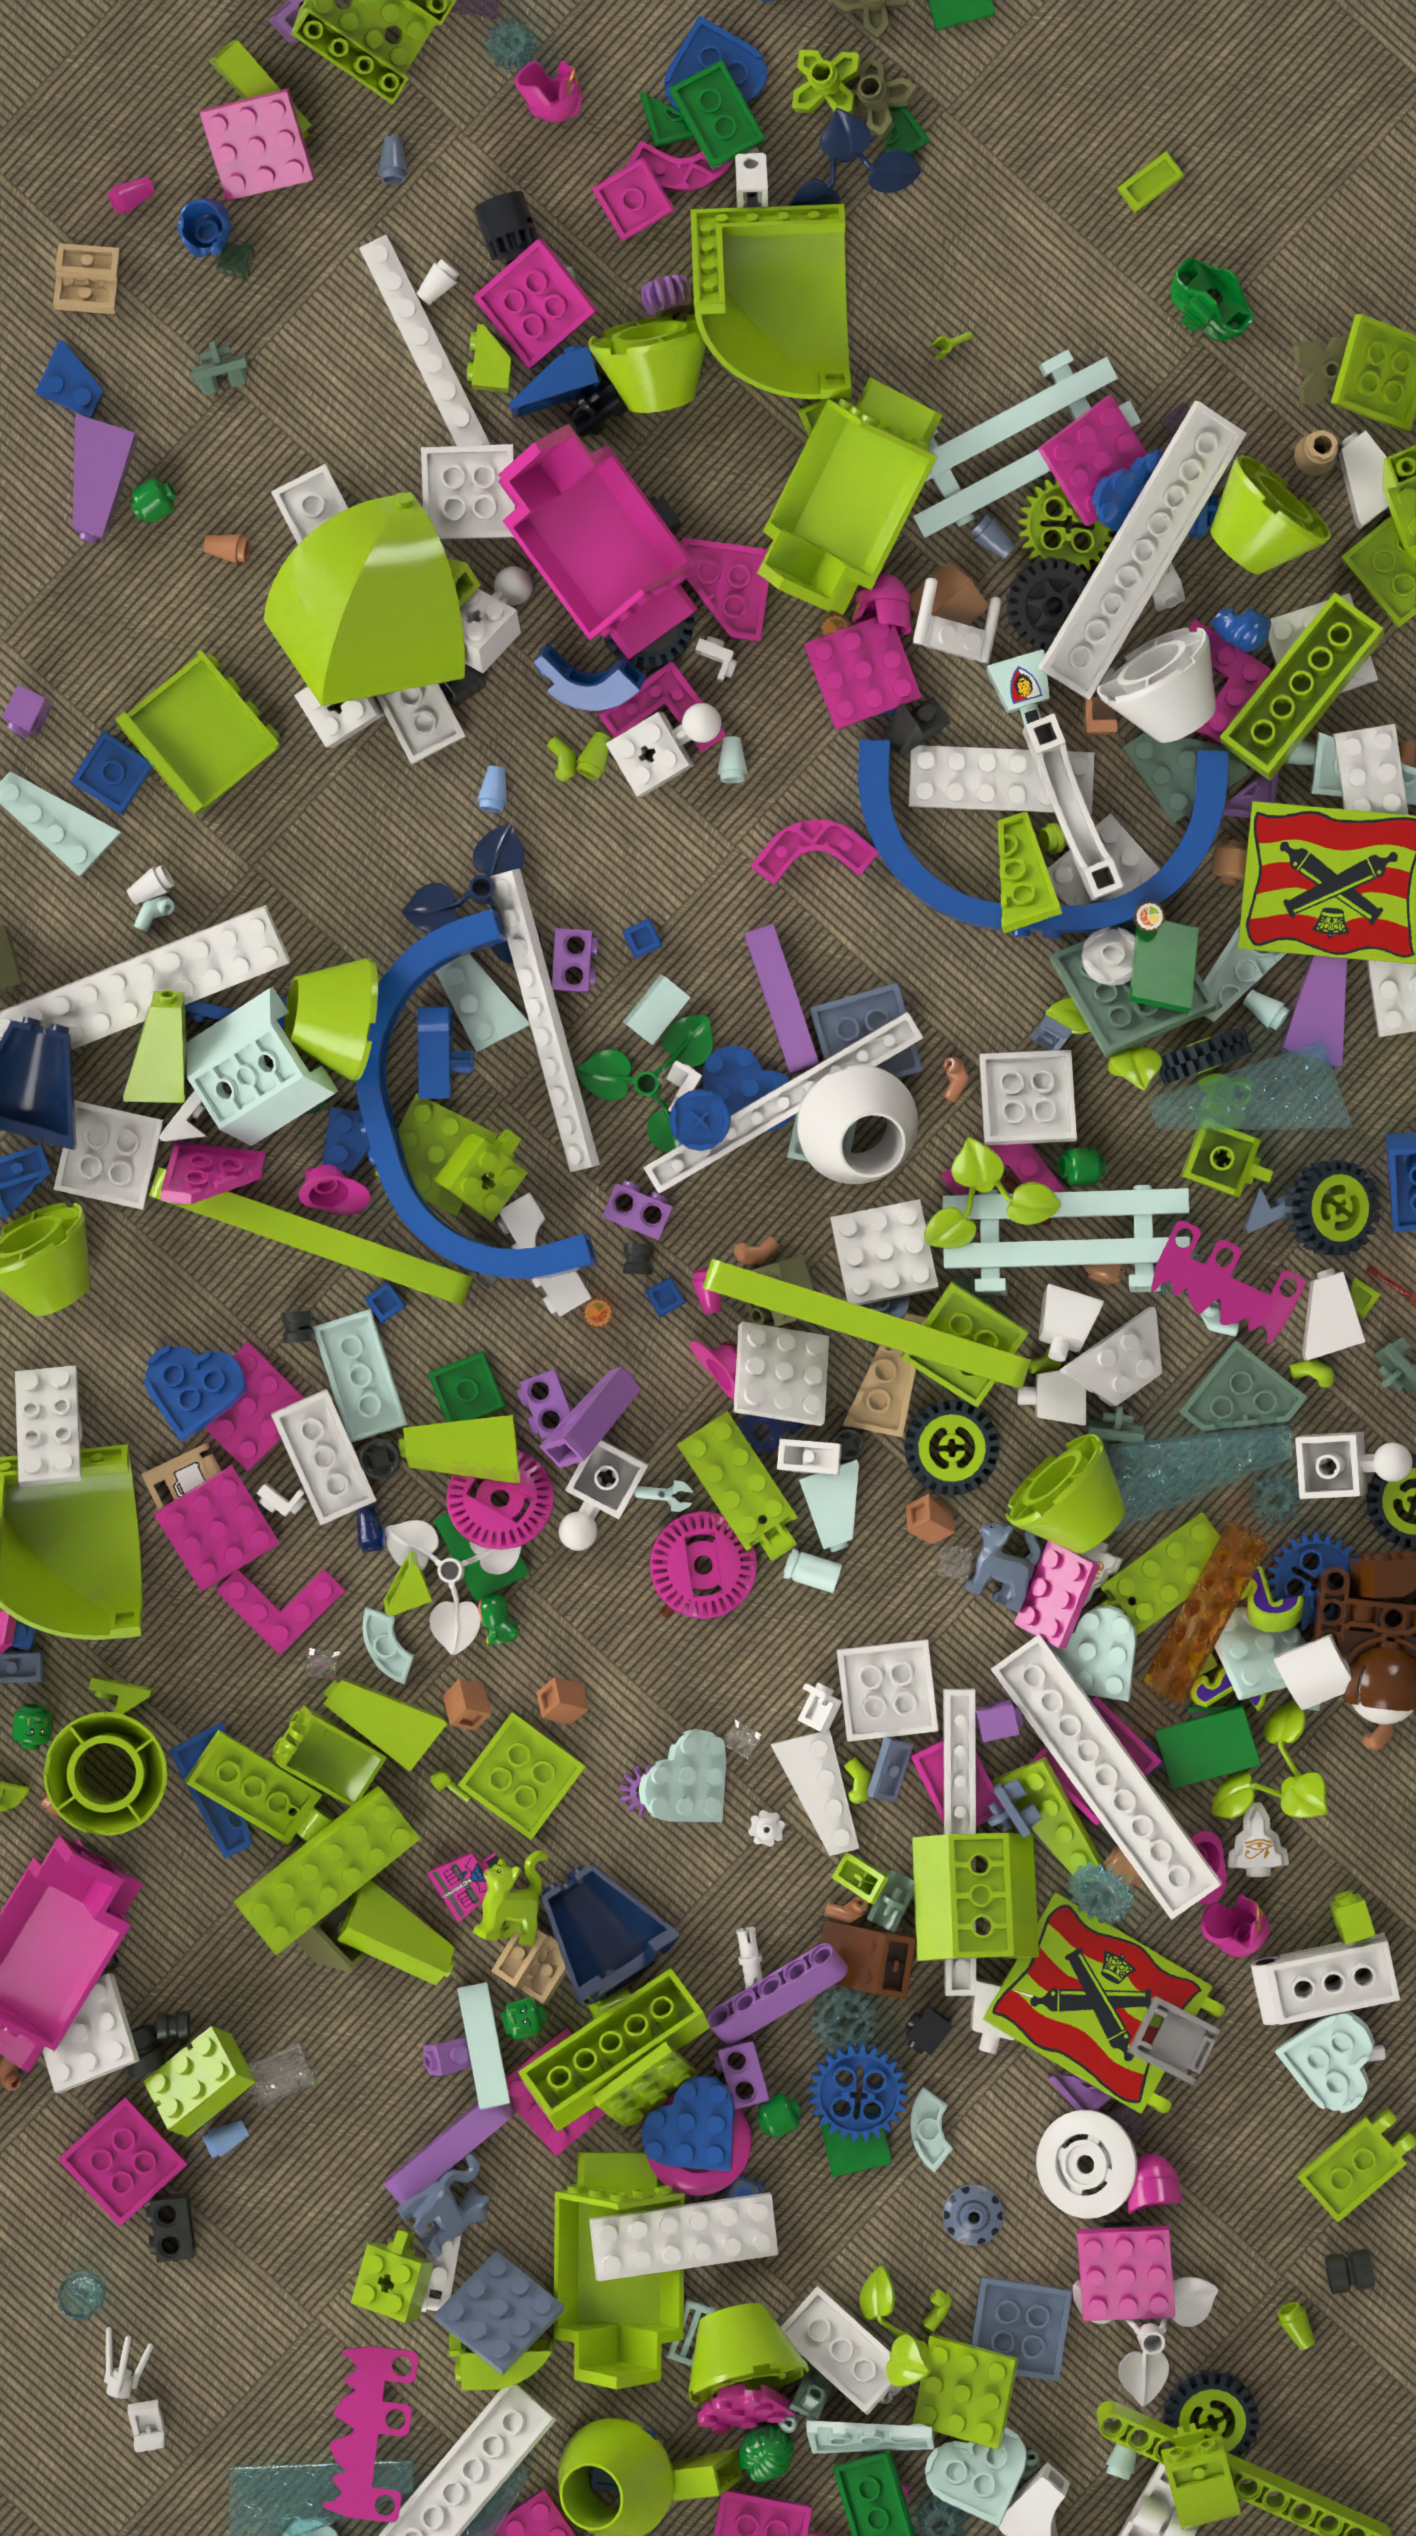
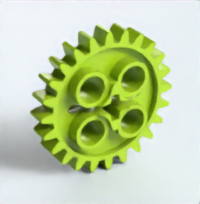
M1047 479L1044 481V491L1037 486L1033 488L1037 496L1036 498L1031 496L1025 498L1030 507H1022L1019 510L1026 515V519L1017 521V524L1025 526V530L1018 533V536L1027 537L1028 540L1021 547L1022 549L1032 548L1033 551L1030 553L1029 559L1036 556L1042 559H1047V557L1062 558L1077 566L1081 565L1088 571L1091 569L1089 560L1096 564L1100 563L1101 560L1098 553L1105 554L1107 548L1104 544L1113 541V538L1108 536V532L1114 530L1105 527L1097 520L1092 523L1094 526L1093 530L1073 528L1068 530V533H1066L1064 527L1041 526V521L1060 523L1065 521L1066 518H1069L1068 521L1071 524H1083L1057 480L1055 479V485L1053 486ZM1048 501H1056L1059 504L1060 514L1057 517H1051L1046 512ZM1047 531L1054 532L1058 537V544L1055 548H1050L1044 543V535ZM1079 533L1084 534L1088 539V547L1085 550H1079L1074 544V538Z

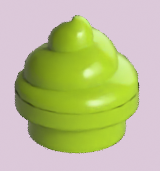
M1049 823L1046 827L1040 829L1039 842L1045 852L1049 851L1052 854L1060 853L1068 845L1062 829L1057 823Z

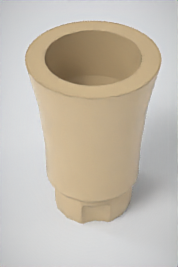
M1317 430L1304 436L1299 440L1295 448L1296 464L1303 472L1309 475L1318 476L1327 473L1336 462L1338 442L1332 433L1325 430ZM1314 446H1321L1324 449V454L1318 453Z

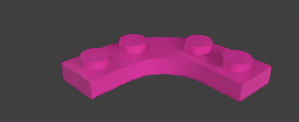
M640 140L626 167L645 156L663 189L686 192L707 187L720 179L730 169L735 159L712 171L702 151L690 158L678 159L666 155Z
M821 819L795 823L780 831L767 844L750 867L774 886L790 865L802 854L820 851L836 857L860 877L878 855V851L858 834L842 824Z

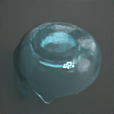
M88 2270L71 2272L62 2280L59 2286L57 2305L64 2315L73 2320L89 2319L93 2312L103 2304L105 2298L104 2283L98 2275Z

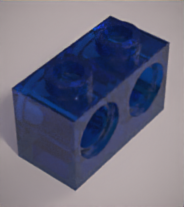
M747 1415L736 1425L758 1453L764 1450L769 1454L779 1446V1438L786 1432H789L792 1436L806 1424ZM759 1423L767 1424L771 1431L770 1436L766 1440H757L752 1434L755 1425Z

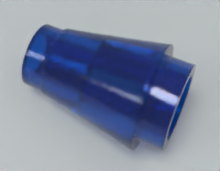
M367 1506L357 1509V1545L361 1546L362 1553L386 1548L385 1541L387 1537L377 1512H375V1507Z

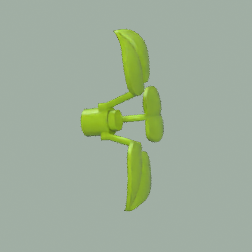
M1071 998L1058 1001L1048 1008L1045 1015L1071 1029L1072 1033L1083 1034L1090 1032ZM1136 1045L1111 1055L1108 1061V1071L1111 1074L1123 1076L1143 1091L1147 1089L1162 1066V1058L1157 1052L1148 1047H1136Z
M968 1137L952 1164V1176L955 1181L969 1187L966 1210L962 1214L959 1209L948 1207L937 1212L926 1226L924 1240L930 1246L947 1249L960 1248L970 1243L976 1234V1224L968 1218L971 1214L976 1190L986 1193L996 1186L1003 1198L1010 1203L1006 1209L1008 1218L1023 1225L1037 1224L1047 1220L1061 1207V1200L1056 1197L1049 1187L1036 1182H1028L1018 1186L1013 1192V1197L1010 1196L1001 1184L1000 1178L1004 1172L1001 1158L985 1144Z
M1295 1699L1277 1708L1268 1717L1264 1726L1265 1739L1271 1744L1278 1743V1748L1293 1772L1294 1777H1288L1284 1780L1281 1786L1282 1791L1280 1792L1258 1783L1252 1784V1776L1247 1772L1235 1773L1224 1780L1216 1791L1212 1804V1814L1214 1817L1233 1819L1246 1813L1254 1802L1255 1793L1253 1790H1261L1281 1799L1282 1811L1290 1817L1310 1818L1328 1814L1326 1784L1323 1777L1315 1772L1300 1774L1285 1748V1742L1293 1743L1299 1739L1306 1723V1709L1301 1710Z
M879 2266L868 2277L861 2289L859 2297L860 2309L866 2319L875 2320L877 2318L881 2325L900 2336L892 2344L891 2352L889 2353L890 2359L886 2365V2376L888 2381L894 2386H909L931 2374L929 2367L925 2363L928 2357V2346L925 2341L915 2339L908 2332L901 2331L885 2320L884 2316L890 2315L893 2311L895 2293L888 2271L884 2266ZM844 2395L847 2402L851 2403L852 2401Z

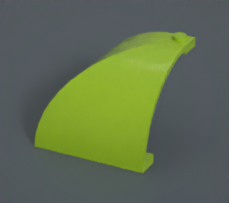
M844 204L690 209L695 318L705 344L716 359L732 374L743 381L773 394L801 399L829 398L837 400L851 398Z
M412 492L397 493L396 495L369 500L336 514L304 538L281 566L268 594L264 622L321 706L464 678V633L452 571L436 529Z
M128 1444L81 1449L82 1481L20 1487L18 1455L0 1457V1608L32 1628L61 1637L105 1640L142 1636L143 1590L141 1548L135 1487Z

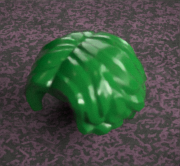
M760 2424L745 2435L738 2455V2465L741 2470H747L748 2475L755 2482H766L781 2477L789 2471L794 2452L793 2441L789 2434L784 2433L776 2424Z

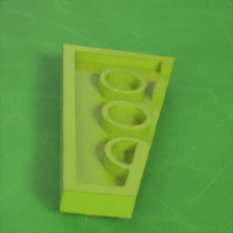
M1027 811L998 820L1003 933L1062 914Z
M1046 1757L993 1779L991 1782L993 1785L1000 1781L1004 1785L1017 1778L1020 1780L1027 1794L1014 1802L1020 1811L1032 1802L1035 1804L1042 1819L1032 1826L1031 1829L1074 1877L1099 1868L1102 1865L1103 1860Z

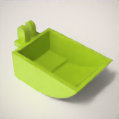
M303 1705L300 1711L294 1713L289 1722L288 1730L275 1743L273 1755L271 1756L284 1770L350 1807L363 1797L387 1759L384 1754L361 1738Z
M450 2333L449 2357H457L455 2381H461V2391L499 2390L516 2385L532 2376L544 2365L553 2352L555 2339H537L502 2376Z
M1195 2423L1189 2424L1190 2431L1184 2432L1183 2426L1177 2427L1178 2434L1173 2435L1175 2447L1160 2450L1182 2530L1241 2515L1221 2436L1205 2438L1203 2428L1196 2429Z

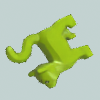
M544 1851L532 1852L525 1860V1875L531 1882L527 1889L510 1890L522 1868L517 1866L510 1868L506 1865L504 1859L500 1858L497 1864L485 1870L484 1877L488 1889L482 1902L483 1919L481 1924L474 1927V1934L485 1940L497 1941L499 1937L507 1939L513 1933L520 1934L519 1943L521 1945L534 1946L538 1928L539 1893L542 1885V1878L535 1869V1865L539 1861L548 1860V1855Z

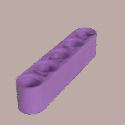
M772 923L745 932L744 936L789 1073L793 1075L811 1069L818 1065L819 1061L775 927Z
M820 1944L711 2010L707 2016L710 2029L724 2044L733 2045L839 1982L847 1974L848 1965L830 1944Z
M478 2102L383 2182V2185L397 2202L402 2205L410 2197L421 2193L430 2184L434 2183L505 2124L517 2112L511 2104L480 2110Z

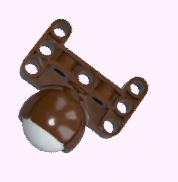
M1328 1566L1319 1575L1312 1641L1322 1638L1325 1634H1333L1341 1657L1351 1659L1348 1664L1351 1681L1347 1685L1345 1693L1342 1694L1344 1702L1352 1704L1354 1709L1370 1722L1386 1725L1400 1722L1413 1711H1416V1636H1411V1633H1416V1603L1349 1596L1350 1579L1348 1574L1340 1567ZM1333 1572H1338L1342 1577L1340 1586L1333 1589L1329 1588L1327 1577ZM1329 1603H1336L1339 1608L1337 1616L1333 1619L1325 1618L1323 1613L1324 1607ZM1391 1609L1398 1610L1400 1614L1399 1621L1394 1625H1387L1385 1614ZM1350 1626L1370 1628L1372 1632L1348 1629H1350Z

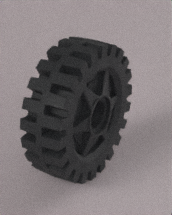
M1054 557L1040 558L1035 560L1033 564L1028 563L1025 565V569L1022 572L1018 571L1015 575L1016 579L1014 582L1011 581L1009 585L1010 591L1006 594V612L1009 616L1010 624L1016 633L1027 643L1044 650H1048L1090 580L1087 573L1076 564L1066 559ZM1052 597H1058V607L1053 611H1047L1046 602Z

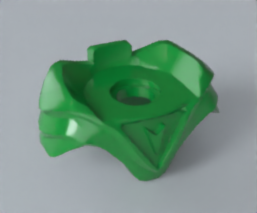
M1187 258L1176 269L1171 284L1170 296L1174 305L1183 313L1181 322L1192 332H1197L1201 329L1208 337L1215 341L1229 340L1242 335L1254 320V313L1242 292L1238 276L1235 272L1213 267L1195 258ZM1207 291H1218L1222 296V302L1218 305L1217 301Z

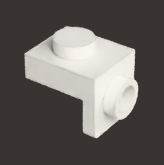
M1172 562L1152 593L1154 606L1157 611L1175 607L1177 604L1185 601L1182 582Z
M710 636L706 640L700 638L695 653L723 663L717 681L723 683L725 677L731 678L737 661L733 659L734 651L724 648L725 643L719 639Z
M675 1061L667 1076V1080L681 1087L668 1110L670 1112L676 1100L686 1092L695 1090L702 1077L691 1066L682 1064L679 1061Z
M265 1483L257 1492L262 1497L259 1500L260 1504L273 1513L277 1510L284 1516H287L290 1512L295 1515L306 1502L302 1498L306 1493L303 1488L299 1489L290 1501L268 1483Z
M805 1683L803 1689L810 1692V1696L798 1721L827 1734L842 1701L832 1696L834 1690L820 1683H817L816 1687Z
M158 2399L129 2404L128 2416L134 2435L135 2452L153 2451L165 2447V2425Z

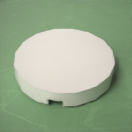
M1110 927L1093 932L1085 941L1081 956L1083 968L1089 977L1098 983L1110 986L1122 985L1130 981L1135 935L1126 929L1118 928L1116 930L1110 929Z

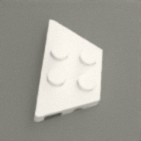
M1155 1307L1146 1308L1060 1369L1062 1374L1072 1377L1081 1383L1083 1388L1089 1392L1096 1393L1102 1401L1110 1406L1119 1405L1162 1374Z

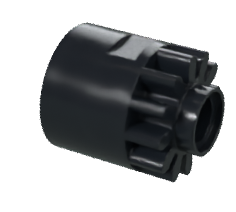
M522 191L501 194L474 207V213L492 261L504 259L505 264H510L538 239L536 228Z

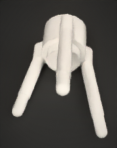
M107 2327L106 2374L104 2382L108 2384L106 2394L115 2398L126 2399L130 2397L131 2389H137L139 2378L149 2359L153 2344H148L133 2376H131L132 2372L126 2369L131 2336H126L119 2368H114L113 2371L112 2328Z

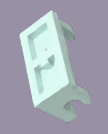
M660 974L622 1022L653 1045L691 997L668 978Z

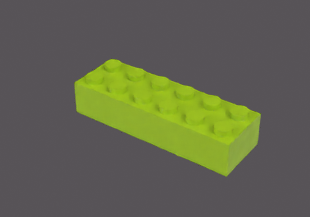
M1334 592L1220 736L1222 746L1271 781L1384 639V628Z
M376 1786L233 1902L274 1954L278 1955L421 1838L379 1786Z
M670 1968L518 2071L530 2094L558 2132L597 2106L591 2098L594 2094L661 2044L667 2042L677 2051L708 2030L710 2026L704 2012Z

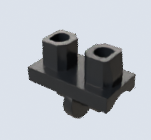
M608 380L591 395L585 391L578 393L577 401L579 404L569 411V414L576 425L577 434L584 438L589 433L597 436L605 429V420L611 415L621 417L627 412L628 408L611 381Z

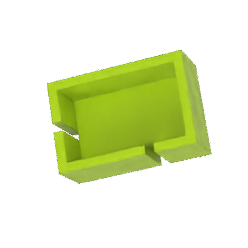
M210 2026L191 2042L193 2048L186 2046L143 2081L153 2102L160 2105L157 2107V2110L167 2129L189 2137L256 2082L232 2034Z

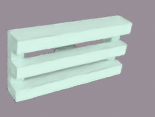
M687 2298L684 2305L683 2329L690 2309L695 2310L680 2355L675 2353L679 2341L671 2342L666 2357L692 2366L694 2352L691 2359L687 2358L686 2355L701 2313L703 2312L708 2315L715 2312L716 2308L705 2306L700 2302H693V2300Z

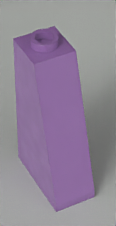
M76 414L73 529L76 533L80 534L79 539L96 544L97 540L106 542L138 436L135 432Z
M1311 955L1279 1049L1334 1068H1341L1343 1062L1347 958Z
M622 1367L608 1371L541 1443L540 1448L559 1468L584 1461L641 1390L636 1383L634 1375Z

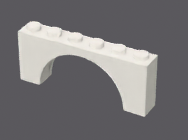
M1053 713L1026 724L1022 731L1090 902L1119 891L1123 887V883L1113 858L1106 851L1088 812L1068 757L1066 741L1055 714Z
M1047 2462L1014 2494L999 2527L1000 2531L1006 2536H1058L1056 2508L1066 2497L1070 2482Z

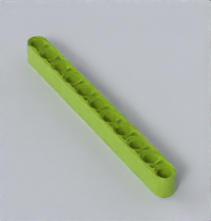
M158 1167L149 1193L150 1197L161 1200V1189L167 1169ZM230 1191L193 1204H174L170 1201H164L461 1306L464 1304L473 1279L472 1276Z
M715 1259L710 1261L702 1286L703 1289L1018 1389L1023 1388L1031 1362L1030 1359Z
M1105 2401L1098 2406L1096 2417L1099 2431L1103 2437L1164 2464L1160 2450L1175 2447L1173 2435L1178 2434L1177 2429L1115 2401ZM1109 2418H1117L1113 2423L1105 2422ZM1136 2430H1144V2433L1141 2435H1133V2432ZM1164 2442L1172 2443L1168 2447H1159ZM1225 2451L1237 2498L1320 2536H1393L1390 2527ZM1245 2479H1252V2482L1248 2484H1241ZM1273 2491L1279 2492L1276 2496H1268ZM1298 2504H1306L1303 2508H1295ZM1326 2516H1333L1330 2520H1322ZM1353 2528H1360L1359 2531L1355 2533L1349 2532Z

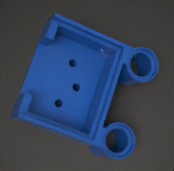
M452 1006L418 1007L419 1099L453 1097V1073L473 1072V1052L453 1051Z

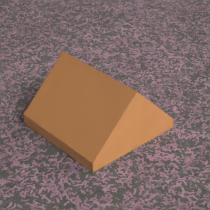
M950 561L932 576L938 582L931 612L932 616H938L970 626L989 608L988 603L973 582ZM925 583L911 595L910 611L917 618Z

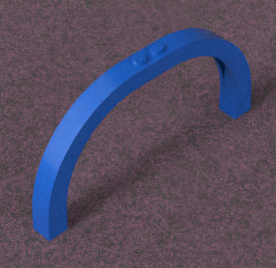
M859 739L858 782L862 813L875 849L888 870L915 898L936 912L966 925L1003 931L1001 903L976 899L954 890L927 871L911 853L899 832L891 808L889 794L890 740ZM1197 751L1195 798L1190 823L1174 854L1154 876L1134 890L1111 900L1088 905H1060L1062 914L1013 930L1012 936L1030 937V932H1043L1044 938H1061V933H1088L1099 929L1117 927L1136 920L1138 909L1144 906V904L1151 903L1161 906L1175 895L1201 865L1216 836L1226 802L1229 751Z
M489 909L446 924L427 934L402 954L378 984L376 1022L371 1023L368 1040L372 1041L369 1058L363 1075L358 1081H355L362 1118L359 1119V1125L363 1135L368 1136L370 1147L367 1148L369 1160L372 1165H376L382 1186L392 1206L409 1229L428 1247L447 1260L482 1274L509 1279L532 1280L551 1278L598 1265L590 1235L583 1233L533 1248L501 1249L473 1241L452 1229L428 1206L412 1179L387 1090L386 1064L389 1042L402 1009L417 988L430 975L449 962L469 953L506 942L499 912Z

